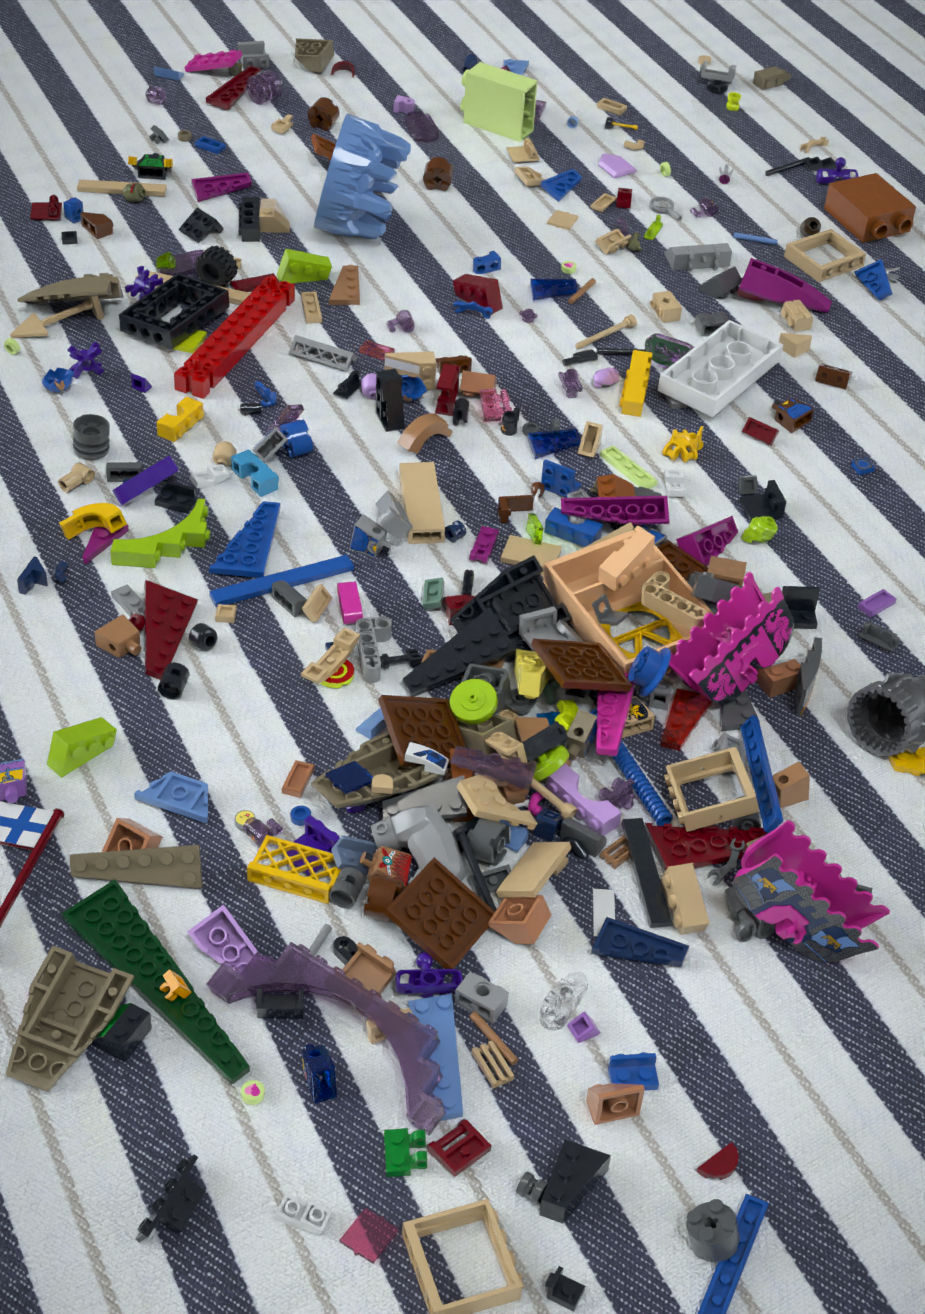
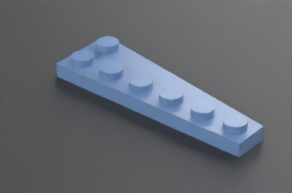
M452 994L408 1001V1008L413 1013V1028L439 1121L463 1117Z

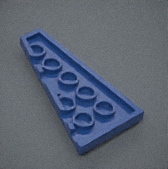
M263 501L254 511L253 517L245 522L244 528L239 530L227 544L223 554H219L217 561L210 565L209 573L255 578L264 577L280 513V503Z

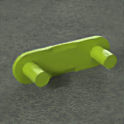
M656 215V221L652 222L644 234L645 239H655L663 227L661 215Z

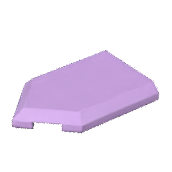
M604 153L601 155L598 166L613 178L637 172L635 167L617 155Z

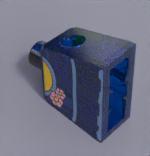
M306 1045L301 1052L302 1067L314 1104L337 1098L335 1065L324 1045ZM317 1074H321L323 1076V1080L321 1082Z

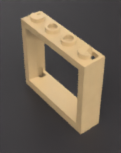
M829 229L786 244L784 257L816 281L821 282L864 267L866 253L834 230ZM830 244L846 257L820 265L803 252Z
M489 1199L403 1222L402 1237L429 1314H473L521 1299V1292L524 1288L522 1275L516 1272L514 1254L512 1250L508 1251L506 1233L504 1229L499 1228L497 1223L499 1222L498 1213L491 1207ZM482 1220L507 1286L442 1305L419 1238Z

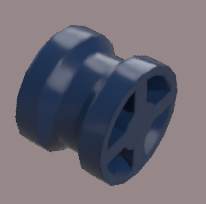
M459 520L445 527V536L450 542H456L459 538L466 535V528Z

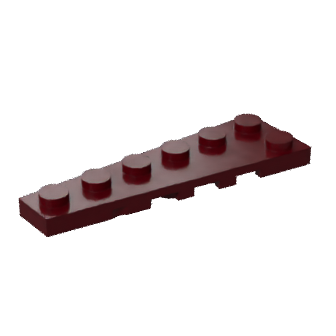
M250 65L208 95L206 103L225 110L231 109L234 103L255 82L257 73L262 71V69Z

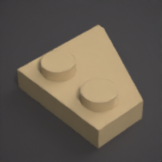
M530 167L515 168V173L526 186H540L541 181L546 180L541 178V173L534 171Z

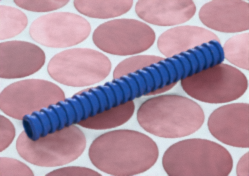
M597 709L590 712L598 717ZM621 740L617 756H612V759L618 765V768L626 777V780L632 786V789L638 795V798L644 804L656 825L663 826L664 823L669 824L673 819V815L667 809V806Z

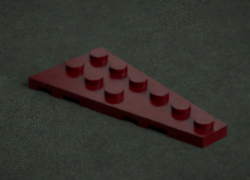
M145 579V674L160 680L165 667L172 663L196 608L198 599Z
M645 823L647 835L665 871L670 866L693 863L695 869L727 862L732 852L730 844L734 838H736L734 842L736 848L741 847L742 841L745 843L743 851L738 855V859H740L747 849L746 843L768 834L764 831V828L753 827L749 830H737V827L729 826V829H718V826H706L687 832L685 826L672 827V824L665 823L663 826H653L652 823Z

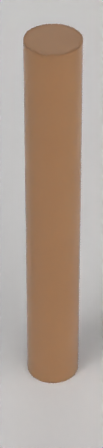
M591 278L568 299L569 304H573L596 283V280Z
M476 1011L471 1013L469 1018L490 1041L494 1042L505 1059L511 1065H515L518 1062V1058Z

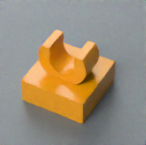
M169 969L163 975L166 982L160 986V990L166 993L170 989V992L165 996L169 1001L175 1000L178 995L185 999L191 993L182 977Z

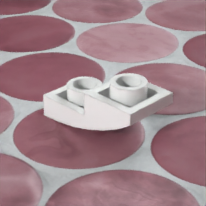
M285 1193L273 1218L293 1227L321 1234L332 1211L311 1200L307 1204Z

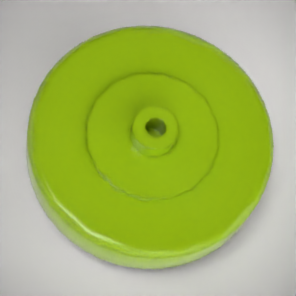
M469 679L455 687L450 696L452 713L460 722L475 725L487 721L493 716L498 706L495 689L490 683L481 679Z
M562 745L556 746L534 760L528 766L526 772L539 782L557 771L569 758V752Z

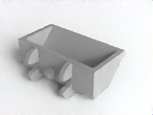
M728 243L670 247L664 252V255L673 271H692L693 269L702 268L718 269V267H729L732 250Z

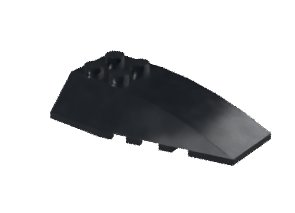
M533 555L503 570L469 603L450 618V621L457 633H459L490 607L510 641L515 642L523 640L519 634V620L522 614L554 606L557 610V622L561 619L566 623L572 617L564 603L557 605L540 577L544 570Z

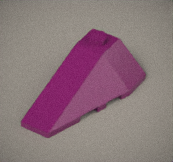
M730 516L677 538L676 541L679 548L708 566L711 556L718 557L719 554L723 553L725 546L737 535L738 529L733 516Z

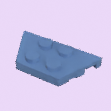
M170 771L163 775L161 779L149 783V788L142 792L137 790L134 793L136 800L204 823L208 822L207 783Z

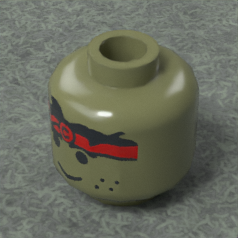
M129 183L123 189V196L130 203H140L146 196V190L140 183Z

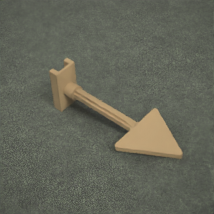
M90 296L82 304L43 320H39L37 315L32 313L10 334V337L48 336L44 326L84 310L92 309L94 315L100 320L104 318L98 296Z

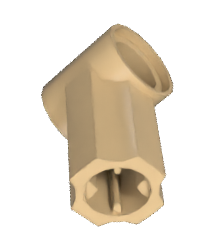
M78 462L72 467L70 473L58 480V485L64 492H68L82 482L85 484L92 482L95 472L81 462Z

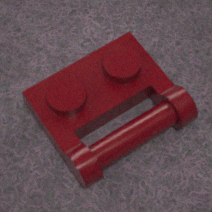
M462 1119L458 1122L457 1127L436 1142L432 1141L427 1144L426 1148L432 1157H436L456 1177L490 1152L492 1145L468 1120ZM462 1134L467 1135L446 1151L443 1150L444 1147Z

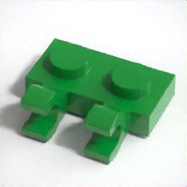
M408 1128L384 1130L387 1177L411 1176V1169H427V1151H418L413 1155H410L409 1148L426 1147L425 1130H416L411 1134H408Z

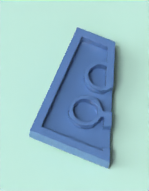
M503 60L504 70L523 75L529 66V61Z

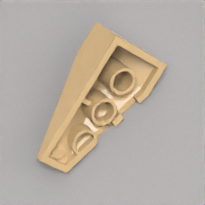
M261 199L259 215L260 232L290 233V222L277 200Z

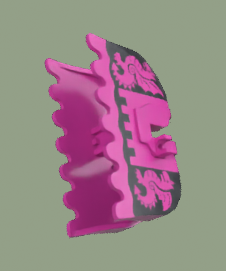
M751 572L744 576V586L742 588L734 586L731 589V599L728 602L721 599L717 603V613L715 615L712 613L705 614L703 619L704 626L702 628L698 626L692 627L689 641L684 639L678 641L676 646L677 653L674 655L671 653L668 665L684 685L719 705L735 700L749 684L752 685L758 679L756 676L758 672L749 664L753 659L763 668L771 667L786 650L794 630V619L780 587H776L772 591V601L768 603Z

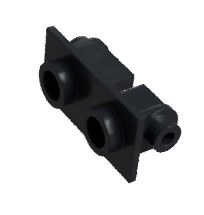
M357 370L352 371L348 378L338 385L333 394L348 399L361 386L360 373Z

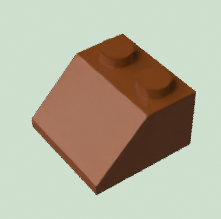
M615 474L597 477L599 497L635 496L634 484Z

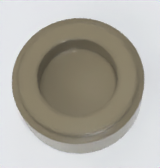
M181 130L178 132V140L187 142L192 139L190 131Z

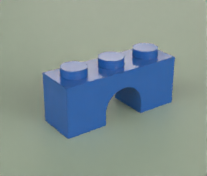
M554 507L545 520L544 533L586 547L601 539L603 524L590 519H586L582 524H573L570 522L569 515L561 514V509Z

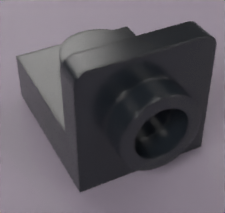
M558 1266L555 1273L551 1272L545 1283V1287L548 1288L546 1298L574 1312L586 1286L564 1276V1268Z

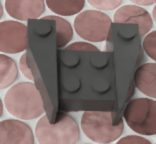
M694 571L693 574H688L686 582L692 587L691 596L710 603L713 602L716 605L721 599L727 602L731 599L730 591L734 586L743 587L713 578L714 574L704 571L703 573Z

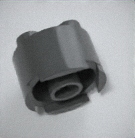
M479 818L474 830L470 829L467 834L475 858L489 864L498 865L506 855L505 844H510L511 828L497 821Z
M713 1199L710 1202L698 1205L688 1212V1235L692 1250L699 1258L721 1262L729 1259L736 1253L740 1242V1233L736 1215L729 1206L723 1204L719 1199Z

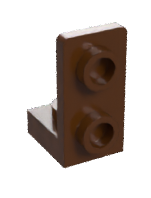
M533 495L500 496L498 498L500 523H508V516H511V512L532 511Z

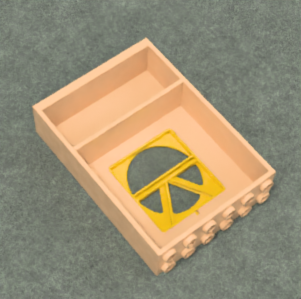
M634 530L544 563V584L557 605L564 603L572 617L568 622L585 642L600 643L623 673H629L636 656L643 649L642 635L665 645L655 649L656 651L667 647L673 655L677 653L676 646L679 640L689 641L691 638L690 630L641 603L642 586L656 572L663 571L669 574L670 591L704 608L707 613L715 615L702 599L691 596L692 587L655 544L652 565L640 572L637 577L628 581L624 587L613 591L598 581L600 565L614 550L618 552L624 546L623 541L626 538L630 539L635 534ZM605 594L612 611H643L653 614L660 619L613 638L610 631L611 626L598 622L592 603ZM601 602L599 605V611L602 613L605 610L604 602ZM667 626L670 639L661 637L651 631ZM635 638V653L626 651L619 646L620 643ZM668 666L665 674L673 670Z

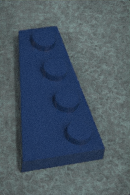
M606 917L592 947L591 954L682 967L689 950V945Z

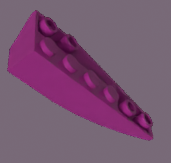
M754 258L750 259L739 287L740 290L774 302L785 303L787 301L800 300L807 309L826 313L829 312L832 303L820 291L800 278Z

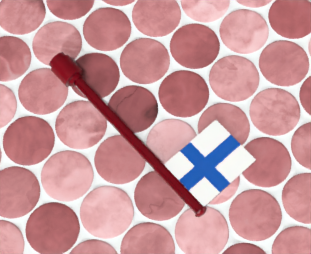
M0 801V844L32 850L0 907V927L58 823L64 817L63 810L56 808L53 811Z

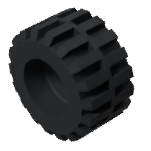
M215 245L210 246L196 259L195 270L198 272V277L202 279L201 281L225 287L237 275V262L228 250Z

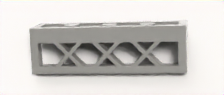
M295 335L289 351L291 355L348 372L351 362L356 363L357 356L353 352ZM297 345L305 349L299 353L295 352ZM308 351H318L319 354L311 357ZM323 355H331L333 359L325 361ZM337 360H347L345 367L339 365Z

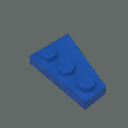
M574 169L541 181L540 186L559 202L581 182L582 176Z
M882 259L854 271L855 275L879 301L893 295Z

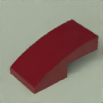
M618 188L616 207H631L632 189Z

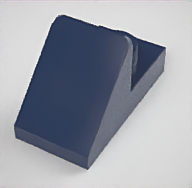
M34 556L17 579L20 594L26 595L34 587V584L48 586L46 571L38 557Z
M542 810L536 817L537 825L534 829V835L553 841L557 828L562 824L564 818L561 814L551 810Z

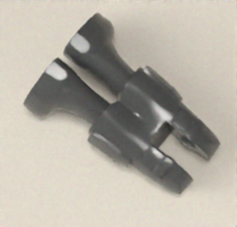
M733 887L725 889L724 893L729 911L734 920L740 921L735 931L739 941H749L754 936L755 931L762 939L768 938L774 933V924L759 920L741 903Z

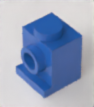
M76 197L63 202L65 218L73 224L81 221L83 202Z

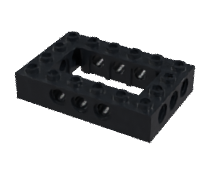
M177 273L119 314L120 331L168 349H173L230 307L229 290ZM181 301L191 304L185 310H181V313L172 317L170 323L159 318Z

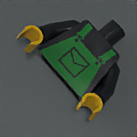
M153 153L144 154L138 161L137 157L129 156L128 164L135 170H138V178L166 180L165 171H172L173 159H165L164 155Z

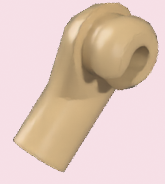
M639 139L636 144L626 140L624 147L631 150L643 149L645 141Z

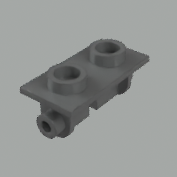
M871 621L864 623V630L859 634V637L890 652H893L901 642L899 641L900 637L896 633L886 629L880 632L881 627Z

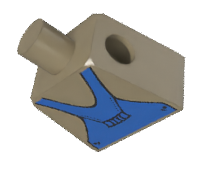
M578 710L567 733L566 749L570 755L569 760H575L577 756L585 758L596 739V715Z

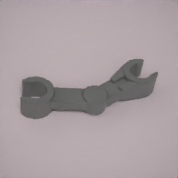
M736 838L731 841L730 849L732 852L728 863L723 867L711 870L707 876V879L712 875L718 877L712 885H718L728 872L735 870L738 855L745 847L744 841H742L740 848L734 846Z

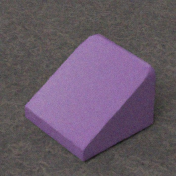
M585 1011L567 1024L578 1043L601 1033L592 1018Z

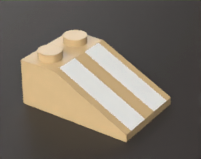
M434 351L385 353L384 370L396 368L401 376L408 374L417 375L423 381L427 390H435L436 360Z

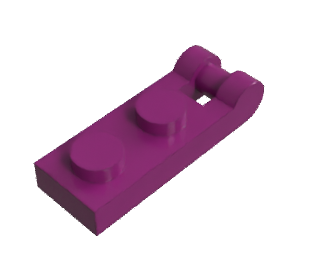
M481 527L474 547L470 552V561L479 560L481 563H488L499 535V529Z

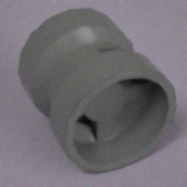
M527 1171L517 1186L516 1194L521 1197L526 1196L530 1198V1201L538 1206L541 1203L548 1182L535 1179L534 1175Z

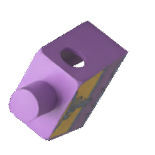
M24 759L0 763V801L6 800L8 803H15L18 797L27 794V772Z

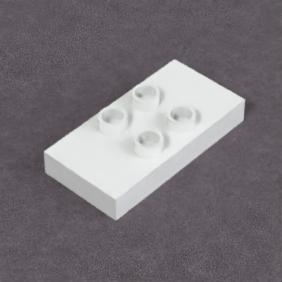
M729 320L660 374L658 391L714 417L780 361L783 344Z

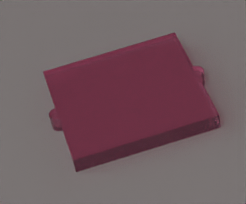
M365 1208L339 1242L352 1250L355 1256L360 1255L374 1264L399 1232V1229L385 1221L383 1216L379 1217Z

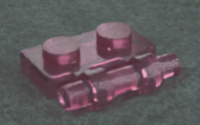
M496 389L480 390L479 396L484 422L501 421V415H504L505 411H512L509 405L510 396L507 394L506 389H502L500 391L501 394H497ZM499 402L503 403V407L499 406Z

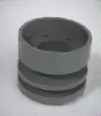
M95 414L82 415L74 420L73 450L76 455L84 459L94 460L105 457L109 453L110 424L108 420Z

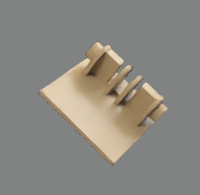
M529 138L524 140L523 146L506 147L513 162L521 163L540 160L537 150Z

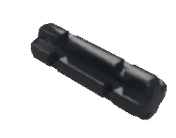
M467 569L464 571L462 595H472L473 570Z

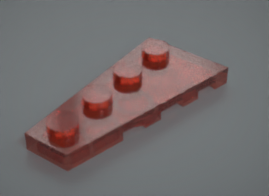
M677 688L660 747L680 751L691 736L693 729L698 726L700 719L704 717L707 709L713 702L702 696L701 693Z

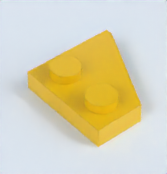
M925 747L918 748L914 753L906 750L903 753L888 756L894 771L910 773L919 777L921 773L925 774Z

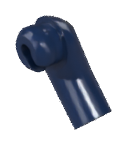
M61 561L52 571L53 578L61 584L67 579V575L64 572L69 566L65 561Z

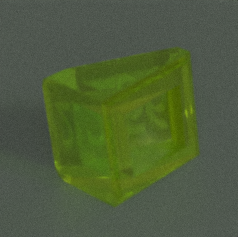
M170 251L157 257V268H175L176 259Z

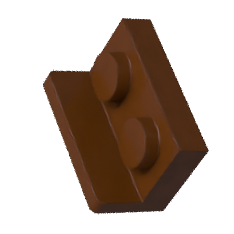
M463 355L436 358V366L439 374L443 364L460 366V373H463V371L471 372L472 358Z
M822 363L819 365L815 381L846 389L853 372Z

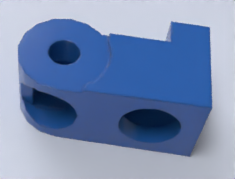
M490 251L489 255L473 259V272L475 274H485L501 270V257L495 251Z

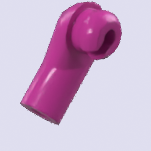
M535 792L530 798L528 811L537 816L542 811V807L538 804L545 797Z

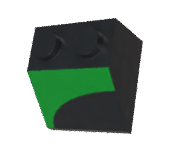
M132 1003L120 1005L114 1017L90 1045L126 1062L152 1029L150 1012Z

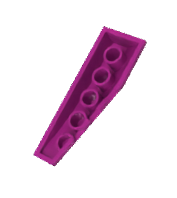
M667 496L561 498V514L608 523L628 524L631 522L632 525L669 524Z

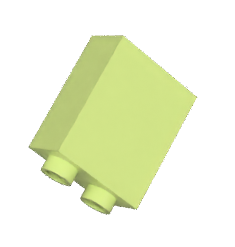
M482 62L464 72L462 85L465 86V96L460 105L461 111H464L463 123L521 142L533 132L537 80Z

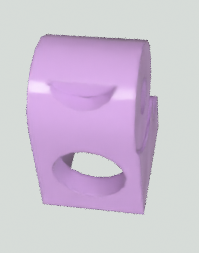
M397 95L394 101L393 112L413 113L415 100Z

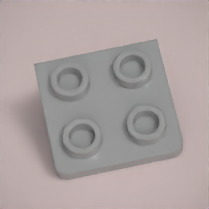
M554 606L520 615L519 634L533 652H535L531 646L533 638L568 641L565 635L561 634L555 626L557 623V610Z

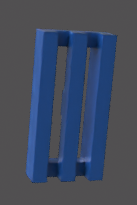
M204 136L195 141V147L215 154H219L223 149H226V144Z

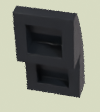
M817 156L805 160V164L813 171L836 169L835 161L832 157L820 160Z

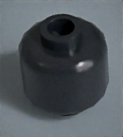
M203 623L196 624L189 633L191 644L203 651L212 649L218 639L216 631Z

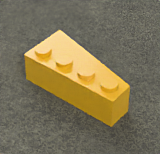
M633 350L630 369H627L624 388L620 398L619 407H622L621 414L641 417L653 353Z

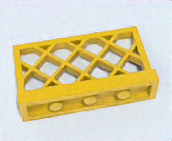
M266 835L253 862L250 861L247 866V879L253 883L329 904V892L336 882L341 869H338L337 866L331 869L328 868L326 863L335 862L333 853ZM271 843L279 848L269 852L267 846ZM296 850L299 854L289 857L286 852ZM282 853L285 859L275 862L272 857ZM313 855L317 856L319 860L309 863L306 857ZM267 858L271 863L267 866L259 864L260 861ZM302 859L305 865L295 868L292 862ZM288 864L291 870L283 871L278 867ZM322 865L325 871L315 874L312 868ZM309 870L311 876L304 877L298 873ZM329 876L331 881L330 883L319 881V879Z

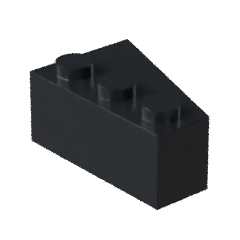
M396 368L376 372L375 413L386 432L405 429L402 398L403 379L398 374Z
M565 1139L542 1197L539 1215L563 1224L581 1203L583 1197L595 1187L596 1182L602 1175L604 1176L608 1172L611 1155Z

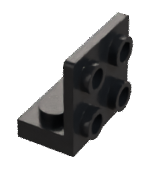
M198 207L179 228L181 233L197 243L203 239L209 230L219 233L224 230L217 219Z
M775 480L768 481L767 488L764 491L765 494L744 496L739 499L750 521L755 517L769 516L773 519L783 518L787 501Z
M782 587L783 597L794 619V629H817L818 623L815 609L820 592L819 587Z

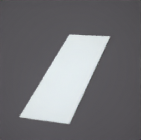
M593 889L594 936L597 937L606 917L615 919L614 890Z

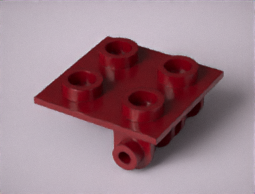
M54 194L49 197V202H32L30 219H61L62 202H59L58 197Z

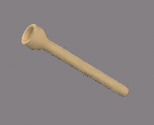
M632 314L626 316L623 322L576 343V349L583 348L625 327L632 328L636 326V317Z
M503 753L498 755L500 762L556 806L564 819L575 816L578 808L572 803L568 804L561 801Z

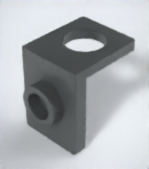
M605 594L592 603L600 624L617 626L629 617L628 612L612 611ZM601 602H604L605 610L601 613L599 605Z

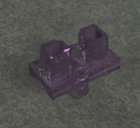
M568 369L565 373H558L567 397L576 398L578 392H581L583 389L578 379V372L575 369Z
M618 777L612 782L611 788L613 791L604 787L599 791L598 798L601 801L608 800L620 809L623 807L629 810L634 806L633 799L635 795L633 794L632 786L635 784V781L631 778L624 781Z

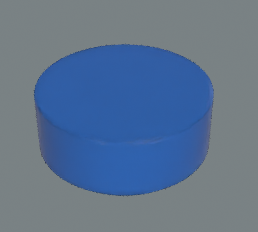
M302 805L294 807L290 812L291 822L297 826H304V819L311 815V810Z

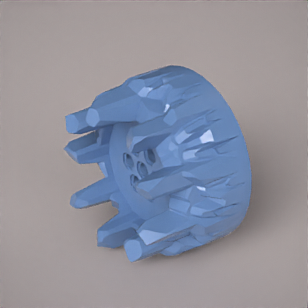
M347 113L329 165L315 217L314 228L348 237L355 235L368 239H377L378 236H382L386 231V225L383 222H387L390 219L392 205L387 200L374 194L373 191L392 194L399 187L391 182L397 174V171L394 169L399 168L401 161L407 160V155L411 151V144L400 136L382 130L378 124Z

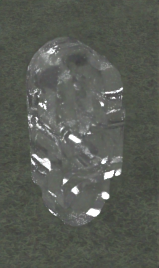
M581 972L569 973L565 978H561L547 994L546 998L542 1001L539 1016L540 1023L544 1028L559 1030L565 1026L588 989L586 975ZM549 1016H555L554 1020L551 1021Z

